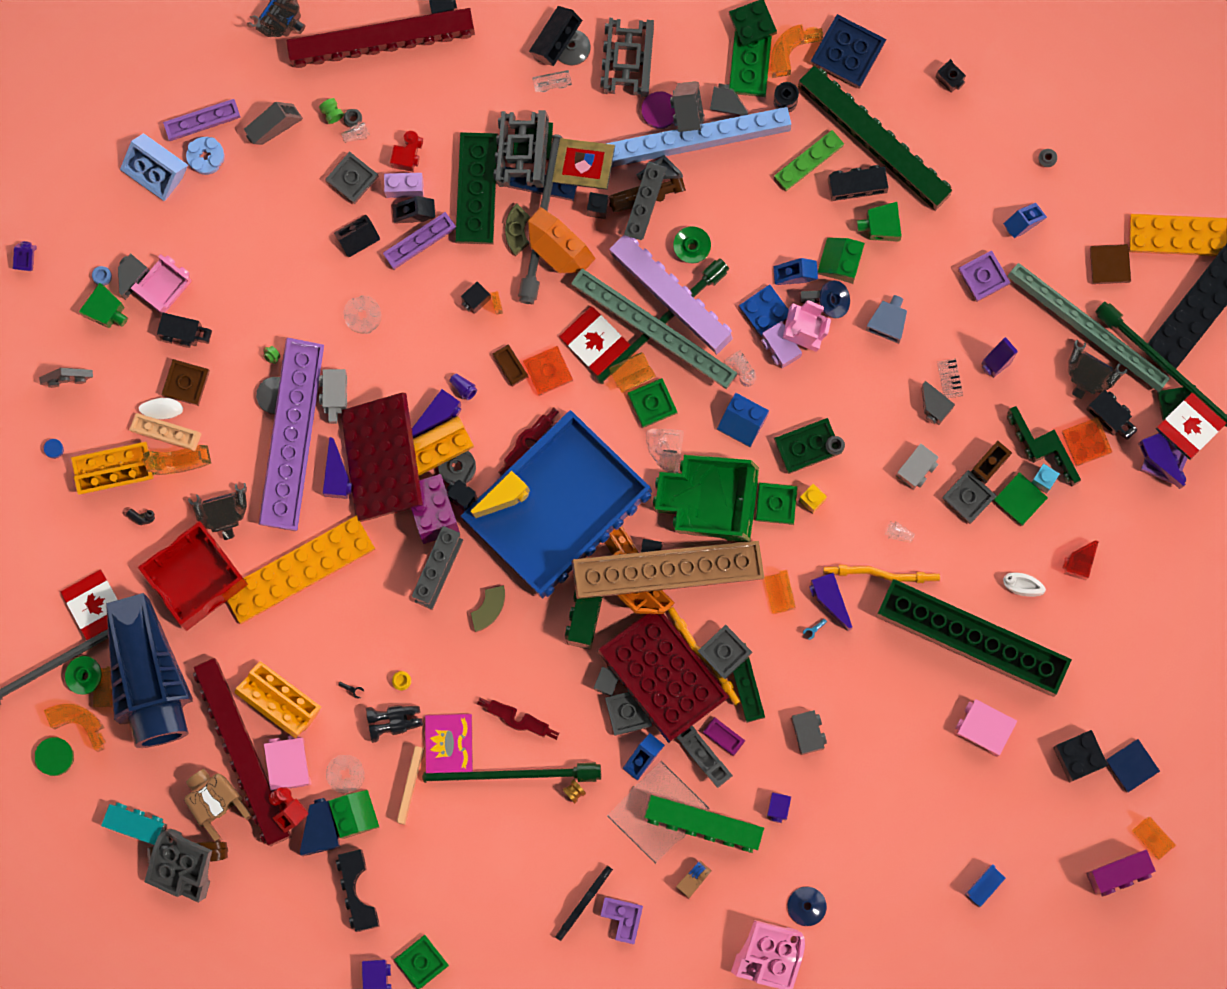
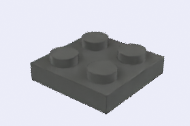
M349 151L325 180L355 204L379 175Z
M968 470L942 499L971 524L997 495Z
M726 624L698 650L724 679L753 653Z
M629 692L605 698L614 736L652 727L651 720Z

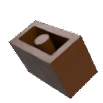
M997 440L971 472L982 483L986 484L1008 460L1012 452Z

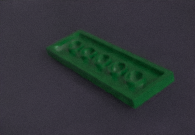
M460 132L455 240L458 244L494 245L496 181H494L493 174L494 170H497L495 153L498 151L496 142L498 133Z

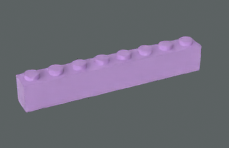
M624 234L609 249L611 255L717 355L733 340L730 327L725 323L722 325L718 321V316L713 311L708 312L704 308L705 304L699 298L695 300L691 296L692 292L686 286L682 287L679 285V280L672 273L669 275L660 261L655 262L652 259V254L647 249L642 250L635 238Z

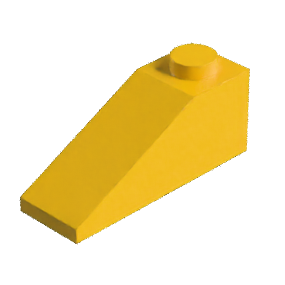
M511 471L471 510V513L475 518L516 505L519 501L523 502L529 496L530 490Z

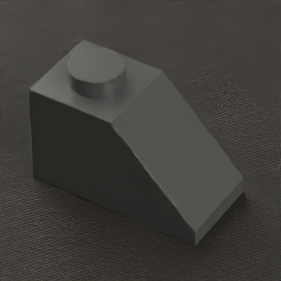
M719 83L718 86H714L711 110L748 115V109L734 89L729 88L730 85Z
M131 253L129 256L122 258L118 267L119 293L125 300L133 292L131 287L135 283L139 284L150 271L148 267Z
M925 380L921 387L924 414L927 415L926 419L932 424L937 423L940 425L952 411L955 404Z

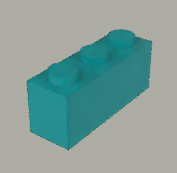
M117 802L115 806L109 804L101 825L102 827L155 845L158 836L166 830L167 824L162 823V818L152 815V818L145 817V812L134 809L133 812L126 810V805Z

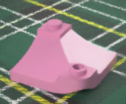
M754 920L743 948L736 955L731 972L736 977L752 980L758 984L778 989H793L805 949L803 934L796 929L783 928ZM795 936V939L790 941L791 937Z

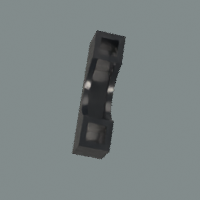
M359 849L339 854L336 865L338 871H342L343 879H340L342 890L347 892L348 898H345L347 910L350 909L352 917L349 918L351 929H355V932H361L380 927L376 907L365 905L356 893L357 880L367 870L363 850Z

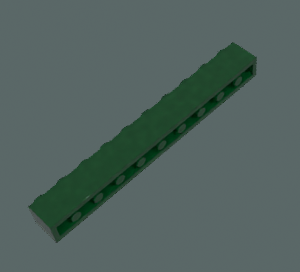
M814 65L799 80L798 87L932 209L936 211L951 196L953 190L947 181H942L937 177L938 174L934 169L926 167L923 164L924 161L918 155L914 156L905 143H900L895 139L896 136L892 131L884 129L882 123L877 118H872L863 105L859 106L851 94L843 92L840 89L841 86L835 80L831 81L822 68L818 69Z

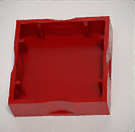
M200 521L181 534L170 546L160 550L138 567L152 588L163 599L169 611L186 631L248 585Z

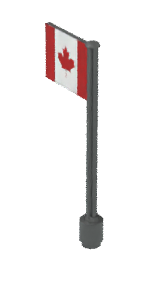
M101 569L60 591L87 641L1 688L0 705L4 696L108 639L106 603L118 599Z

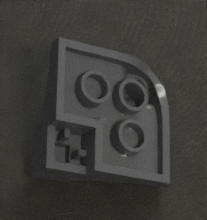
M167 829L158 836L155 842L144 882L176 897L183 895L199 903L206 898L210 885L208 870L212 850L182 837V833L177 830Z

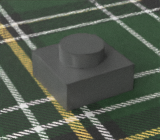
M820 290L801 291L800 302H820Z

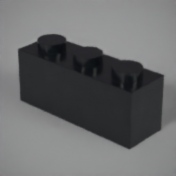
M557 6L529 52L538 62L554 66L583 20L574 10Z
M873 165L869 169L864 170L853 168L850 172L834 171L828 176L831 201L885 194L889 188L885 166L880 167V165Z

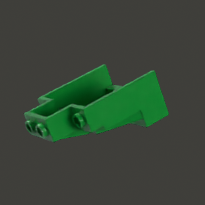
M684 455V459L680 462L682 474L659 472V477L655 481L657 495L653 498V507L659 513L677 514L673 519V528H675L676 532L693 536L725 538L727 541L735 542L751 541L759 467L752 460Z

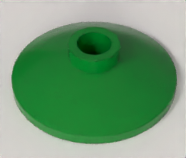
M690 226L683 228L674 238V252L680 260L686 263H699L710 253V237L699 227ZM694 244L696 248L691 250L689 245Z
M80 656L72 660L65 672V681L68 688L80 695L93 692L99 686L102 678L100 665L95 659L88 656ZM88 673V678L85 680L84 675Z

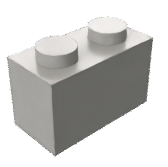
M920 443L897 472L896 477L913 490L917 486L920 488L927 480L925 475L929 471L932 473L939 465L936 462L939 457Z

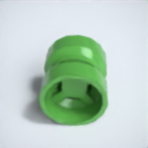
M330 98L319 106L321 113L326 115L325 119L328 124H333L344 116L343 111L338 109V103L335 98Z

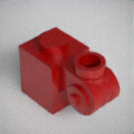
M407 131L404 134V141L407 146L394 145L390 164L394 169L414 172L415 166L418 167L420 156L417 155L418 148L422 149L423 138L419 137L415 131Z
M280 787L270 793L269 802L273 806L279 805L280 811L273 819L283 832L286 833L301 822L309 813L297 798L293 799L292 793L288 788Z

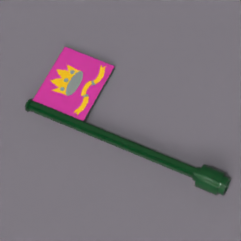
M472 714L425 715L426 772L422 775L424 783H427V781L574 777V779L578 778V782H597V780H601V764H596V762L577 763V767H574V769L473 772Z

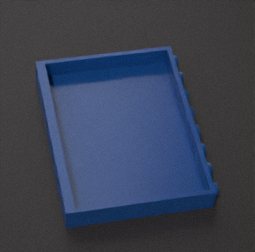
M570 410L461 515V518L543 599L545 596L549 597L554 592V587L559 582L562 584L569 577L568 574L573 570L571 561L591 556L596 551L595 547L600 542L604 543L607 541L610 533L614 529H619L624 523L623 520L628 515L632 516L637 511L639 504L645 503L650 499L652 490L636 472ZM511 471L528 486L530 490L529 496L523 502L519 501L516 505L475 518L471 513V510Z

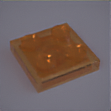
M558 346L523 361L538 396L573 381Z
M1098 417L1062 430L1063 437L1076 467L1113 452Z

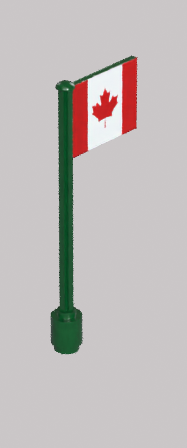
M720 258L717 261L714 260L701 272L703 275L702 279L690 290L692 292L691 296L694 298L707 285L712 284L715 286L728 274L727 271L730 269L728 265ZM593 306L559 336L596 374V380L600 384H604V381L650 339L645 334H642L630 345ZM668 310L659 320L666 324L675 315Z
M1104 301L1095 311L1098 315L1097 317L1110 329L1113 327L1118 328L1190 393L1156 430L1191 460L1224 426L1227 427V414L1126 325L1122 319L1124 315L1111 303L1108 304Z

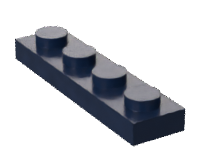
M505 166V169H515V168H511V167H506V166ZM511 177L510 186L503 185V187L541 195L544 187L536 188L535 185L528 186L526 177ZM553 183L551 197L574 201L577 186Z

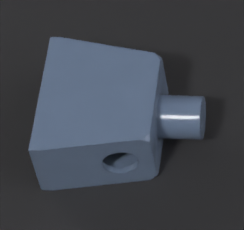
M893 295L890 303L882 301L869 321L866 331L899 344L907 315V310L901 308L904 299Z

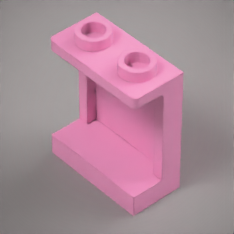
M160 254L158 256L159 261L139 284L135 283L131 289L136 295L162 314L171 307L192 280L189 277L190 273L182 266L179 269L174 265L176 262L168 255L164 257Z
M977 699L973 703L969 701L964 710L967 713L964 720L960 719L955 728L958 730L956 735L962 736L985 748L996 757L1000 756L1017 720Z
M288 736V740L280 741V738L268 740L269 743L264 744L271 791H275L280 787L291 789L311 785L304 746L305 739L303 737L299 738L298 736L295 739L292 736Z

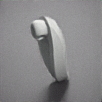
M157 398L141 404L139 411L145 416L165 420L182 414L183 407L180 402L174 399Z
M1008 573L1003 578L1005 587L1020 596L1036 597L1043 595L1046 591V588L1039 580L1024 573Z

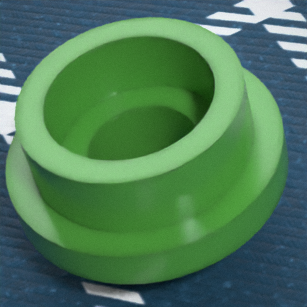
M273 346L263 349V356L266 361L276 364L281 357L277 349Z

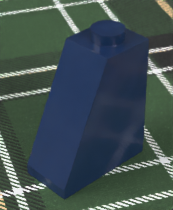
M325 798L314 800V804L309 805V814L307 815L300 848L301 856L341 847L329 800L326 801Z

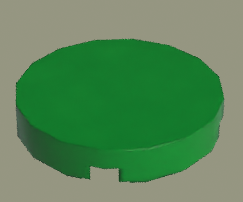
M58 737L43 740L35 751V763L38 769L50 776H60L66 773L74 761V751L71 745Z

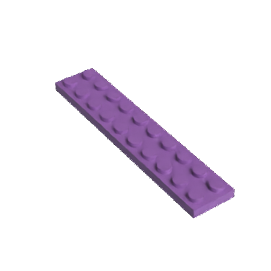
M286 338L258 525L290 531L298 530L324 344Z

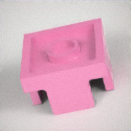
M806 301L803 306L793 303L789 307L782 338L817 352L820 349L821 341L828 335L831 319L820 315L824 307L814 302Z

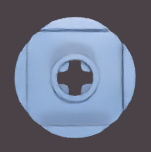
M200 137L189 143L186 158L189 166L202 175H209L219 170V167L224 162L225 154L221 144L215 138ZM205 151L210 153L207 160L201 157Z

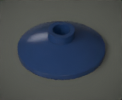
M836 280L829 281L823 285L819 296L820 305L824 307L823 312L831 318L843 317L850 307L848 289L843 283Z
M801 887L791 894L787 908L794 922L802 926H813L824 918L827 903L819 890L813 887ZM806 902L811 904L810 910L804 908Z

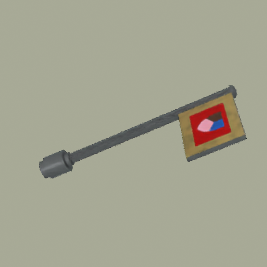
M554 134L552 136L553 141L540 207L548 211L553 183L608 190L615 145L564 139L561 135ZM533 249L528 275L521 279L518 297H520L519 302L531 305L537 300L540 285L536 277L539 255Z

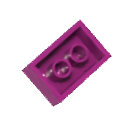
M441 474L420 480L423 506L412 508V512L423 544L437 540L443 526L460 533Z
M1146 849L1089 871L1086 874L1095 895L1101 894L1103 897L1116 892L1115 888L1118 886L1120 889H1124L1134 885L1133 880L1137 879L1140 882L1152 878L1151 873L1156 872Z

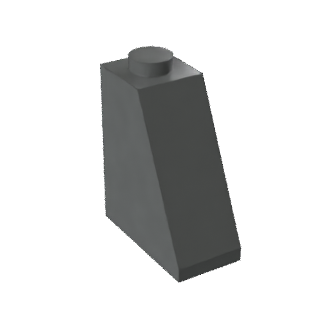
M275 102L245 127L244 130L247 133V139L252 144L263 145L300 122L303 117L294 104Z

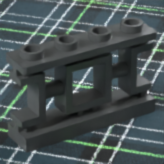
M609 17V23H605V34H608V41H604L603 52L607 53L606 59H602V70H605V77H601L600 88H604V94H608V92L615 94L616 85L634 86V95L639 94L641 97H647L650 86L654 20H647V22L639 20V29L620 28L621 19L613 20V18ZM613 27H616V35H625V42H615V49H611ZM646 29L644 51H641V44L632 43V37H642V31ZM619 49L636 50V65L617 64ZM610 63H613L614 71H622V78H612V85H608ZM640 65H643L642 85L638 87V79H629L630 72H639Z
M538 110V113L532 112L531 121H515L516 116L514 112L507 114L506 111H502L501 117L498 118L500 135H497L496 138L499 148L498 152L495 153L497 170H494V181L497 182L499 187H503V185L510 186L511 177H526L528 186L544 187L549 116L546 110ZM508 125L511 129H519L518 135H508ZM526 129H537L536 138L534 134H526ZM529 142L528 155H513V143ZM505 161L516 163V168L505 169ZM523 163H534L533 173L531 169H523Z
M650 161L647 163L624 233L626 236L638 240L644 239L667 167Z
M445 526L442 527L412 594L416 604L433 610L464 541L459 538V532Z

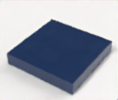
M1139 739L1106 759L1107 764L1127 793L1160 772Z

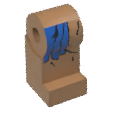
M699 861L679 882L676 888L689 899L712 870L702 861Z

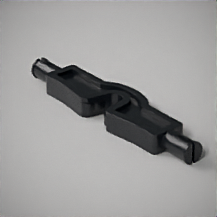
M606 865L605 869L555 936L558 940L562 941L613 871L611 867Z

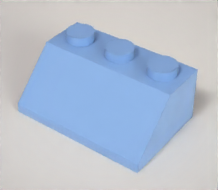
M143 133L131 141L120 170L165 201L183 179L188 164Z

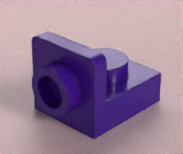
M21 241L14 247L13 269L32 271L34 251L37 250V246L32 245L28 241Z

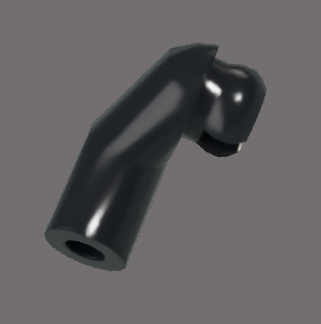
M131 508L126 514L128 518L138 525L150 524L155 519V514L152 510L139 514Z

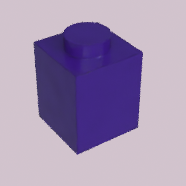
M772 792L767 817H771L770 821L782 823V820H787L792 796Z

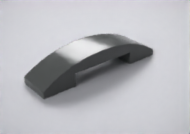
M693 726L677 737L686 751L717 788L733 777Z

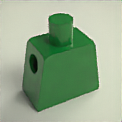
M898 202L869 209L867 211V219L857 220L858 232L869 231L870 240L899 242L902 234Z
M101 283L98 284L79 310L83 317L107 328H110L114 322L123 327L128 320V317L121 313L124 305Z

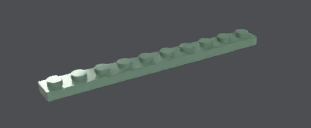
M1020 263L1010 271L1007 277L1026 290L1030 295L1043 303L1044 306L1068 322L1152 388L1160 392L1169 381L1170 377Z
M583 268L572 281V286L726 390L737 376L736 371Z

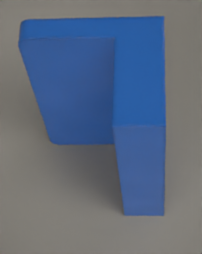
M994 864L990 865L965 893L978 907H981L1006 879L995 868Z

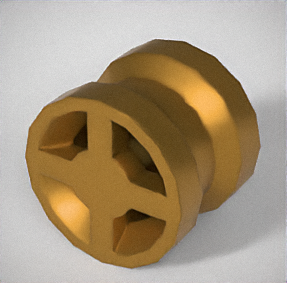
M574 779L571 781V785L562 789L574 804L578 802L580 796L586 795V792Z

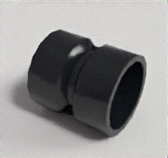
M791 82L780 83L774 93L773 103L775 108L788 107V111L792 112L798 103V88Z

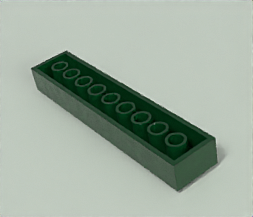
M895 579L892 580L876 617L1052 697L1057 695L1072 659Z

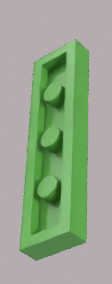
M831 130L774 175V178L785 191H788L841 149L844 143Z

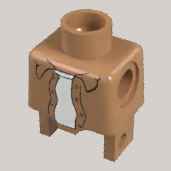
M202 769L186 781L192 792L185 796L184 801L199 826L205 827L215 842L221 841L222 838L211 822L223 816L234 805L246 820L252 818V815L241 801L243 797L225 776L217 773L210 777L207 771Z

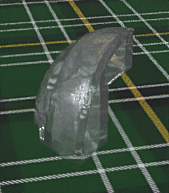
M650 429L646 432V444L649 454L659 467L669 473H679L684 430Z

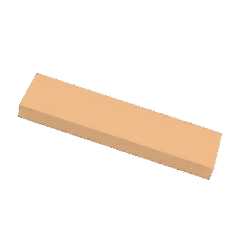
M138 413L135 414L129 429L133 433L192 451L196 450L202 435L198 431Z
M416 746L414 748L397 818V823L406 825L424 751L422 747Z

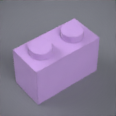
M422 173L384 174L386 198L424 197V178Z
M782 321L763 332L761 342L766 350L770 349L772 352L771 358L774 363L784 368L801 358L802 352L796 343L782 338L785 329Z

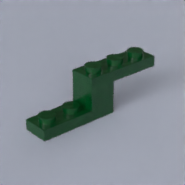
M1017 406L1010 408L1007 412V419L1011 426H1015L1019 442L1024 443L1026 447L1024 451L1028 459H1032L1033 463L1054 453L1056 464L1061 466L1064 471L1063 477L1065 481L1070 483L1072 487L1079 484L1081 478L1055 429L1034 439Z

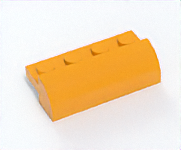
M459 416L413 438L418 475L420 476L474 448Z
M147 441L71 457L78 495L154 479L153 462L150 458Z
M261 661L249 672L247 678L234 692L295 739L303 730L305 731L310 726L321 709L320 705Z

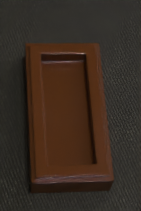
M509 344L493 353L494 358L512 387L529 377Z

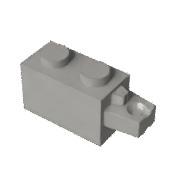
M323 369V375L319 376V385L323 387V394H319V404L322 405L324 413L328 414L329 424H337L338 413H342L343 409H347L346 369Z

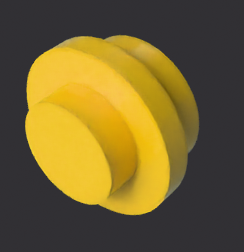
M399 671L393 675L392 684L397 690H406L411 685V677L407 672Z

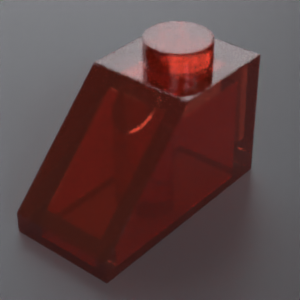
M1094 540L1072 552L1068 558L1065 557L1062 568L1065 569L1064 574L1086 581L1090 576L1099 541Z

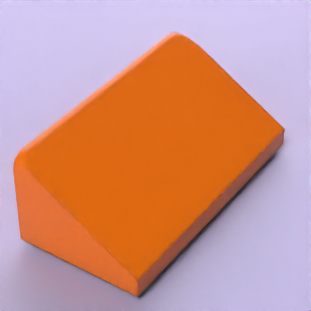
M623 526L617 530L614 529L610 533L608 540L605 541L612 555L620 549L625 554L639 553Z

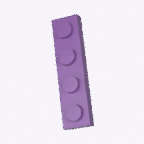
M231 99L165 121L163 124L169 141H173L241 118L235 99Z
M444 212L385 251L383 255L393 270H395L454 231L456 226L448 214Z

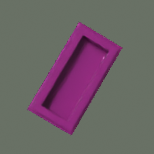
M715 717L703 732V734L732 756H735L746 741Z

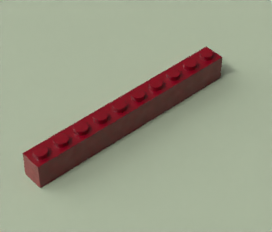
M471 8L287 39L286 41L291 66L302 68L306 64L314 63L318 65L328 60L340 61L345 57L358 58L362 54L376 55L380 51L387 50L388 52H393L402 47L414 48L419 44L432 45L436 41L450 42L454 38L459 37L467 39L475 35Z
M213 658L194 666L195 672L192 673L197 684H201L203 690L200 693L203 700L209 703L208 713L211 719L215 718L217 723L215 726L216 732L219 737H223L225 742L222 744L223 749L232 758V761H230L233 772L237 771L239 787L241 790L244 789L247 797L244 798L248 808L252 807L254 811L252 818L255 825H259L262 830L259 833L264 844L267 843L271 847L291 838L290 831L284 833L273 819L280 811L279 805L273 806L269 802V795L273 791L270 790L269 781L218 660Z

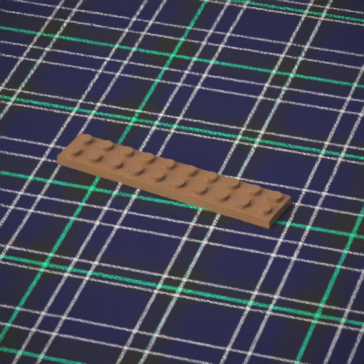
M759 541L582 558L571 561L577 599L764 579Z

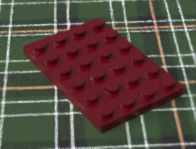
M401 392L343 409L341 418L350 481L352 483L355 516L357 515L358 521L363 522L423 506L407 394Z
M646 614L597 651L668 743L729 698L665 614Z

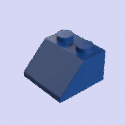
M735 393L717 430L751 447L769 415V410Z

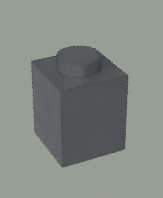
M608 665L607 668H601L594 685V690L612 696L619 679Z

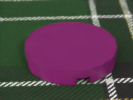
M657 91L649 94L644 99L642 116L649 126L656 129H664L674 123L673 115L675 114V109L671 107V94Z

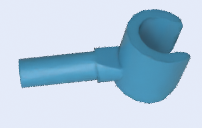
M826 619L820 621L816 626L806 628L803 631V634L808 630L812 631L813 634L808 640L815 637V632L827 623Z

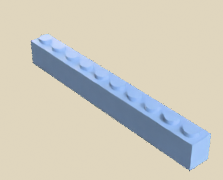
M788 107L705 123L702 124L701 130L678 132V129L606 144L615 145L612 167L660 158L664 155L670 156L791 131V120Z

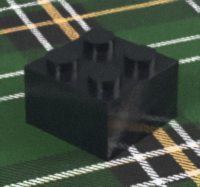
M1092 730L1053 747L1069 783L1108 766Z

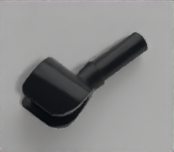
M341 681L338 686L353 693V696L357 699L361 697L356 696L355 691L360 689L364 692L362 687L354 688Z

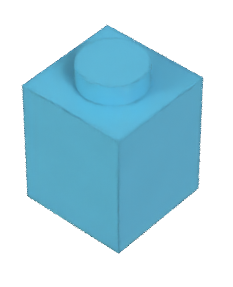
M1043 464L1031 483L1043 492L1048 493L1060 473Z

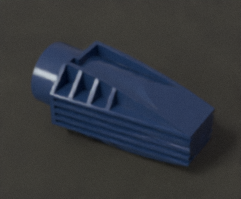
M144 593L106 603L114 720L120 725H130L136 748L164 745L187 736L189 732L183 707L193 702V697L150 599Z

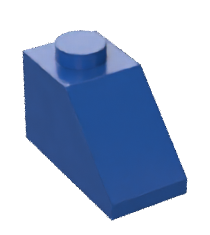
M1033 203L1016 211L1003 224L1007 232L1014 238H1017L1045 220L1047 216L1037 203Z
M799 258L773 266L775 285L801 284L818 279L816 260Z
M649 733L639 744L623 769L636 780H639L665 745Z

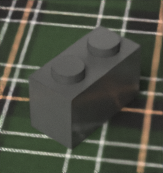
M815 710L793 715L791 719L801 755L824 750L827 740L825 733L820 732L819 726L822 725L820 715L816 714Z

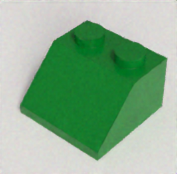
M827 238L818 274L853 284L865 243L849 238Z
M368 790L329 800L341 839L380 827Z

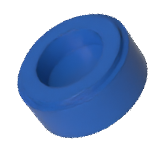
M50 439L44 445V452L48 457L56 459L63 454L64 446L59 440Z

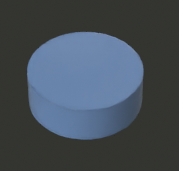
M99 266L93 270L92 279L97 285L101 283L105 286L110 283L112 274L107 267Z

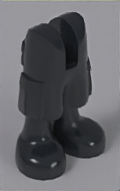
M389 706L387 711H376L373 707H366L368 724L381 720H390L386 724L369 725L371 742H378L380 735L391 731L392 735H397L422 726V718L407 720V716L421 713L420 706Z

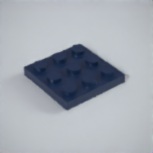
M837 14L810 63L860 89L887 39Z

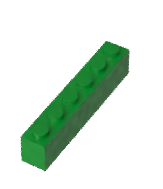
M653 795L649 797L644 818L648 819L647 823L658 826L659 823L667 825V829L677 831L680 828L686 830L685 834L694 837L697 834L704 835V840L715 842L716 839L722 840V845L734 848V845L742 846V851L753 853V850L758 851L764 827Z

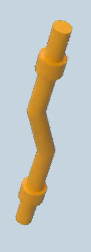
M839 565L838 567H823L824 575L831 573L839 574V576L871 574L889 581L893 579L900 582L916 581V583L940 581V574H925L924 572L892 574L871 566L847 567V565Z
M674 607L670 608L667 612L674 621L676 630L681 632L694 653L712 669L733 705H738L741 701L734 692V686L731 681L728 682L727 679H724L698 652L700 647L688 631L686 622L680 618Z

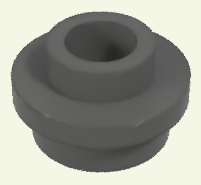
M357 109L347 110L344 114L345 124L352 128L359 126L362 122L361 112ZM352 116L357 117L355 121H350V118Z
M1052 149L1042 150L1038 156L1039 163L1044 167L1054 166L1057 162L1056 152ZM1045 155H1050L1051 160H1046Z
M832 436L827 440L826 450L830 454L839 455L844 451L845 442L841 437ZM837 443L839 447L837 449L832 448V444Z

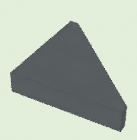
M665 155L654 162L667 167L663 179L684 177L682 172ZM645 169L636 174L639 180H642Z

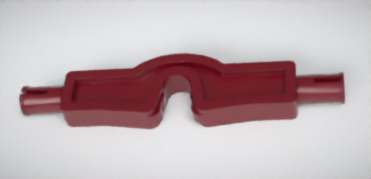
M553 407L547 415L543 414L532 428L524 430L519 435L514 449L504 459L505 464L498 471L500 475H503L530 449L525 444L527 439L536 443L546 434L553 425L552 420L559 413L556 408Z
M481 697L479 698L477 705L488 709V713L505 720L506 724L515 730H528L541 737L547 735L556 740L560 732L550 729L549 724L538 720L528 713L524 715L520 722H516L517 709L515 707L495 700L490 702Z

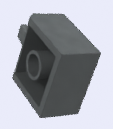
M697 81L677 83L675 90H673V96L670 97L671 107L675 109V114L673 115L674 125L678 126V132L701 130L705 115L703 113L700 85Z

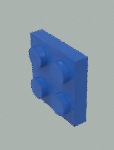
M770 284L739 305V308L760 337H762L763 332L781 321L787 320L789 309Z

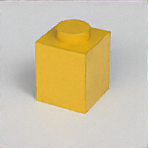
M812 484L800 496L799 502L813 514L826 501L827 496L815 484Z

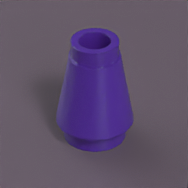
M458 373L450 378V383H452L462 399L470 400L476 395L478 389L474 383Z

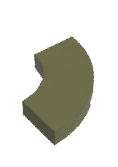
M517 203L508 214L505 227L508 246L515 256L529 245L524 229L527 221L530 219V216Z
M504 585L485 590V599L482 606L471 613L475 632L487 628L499 616L505 602Z

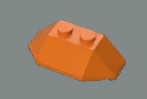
M542 207L528 220L530 248L557 273H579L582 268L586 270L596 259L581 239L557 217Z
M620 549L613 555H622L625 553ZM663 590L617 595L634 613L664 614L675 604Z

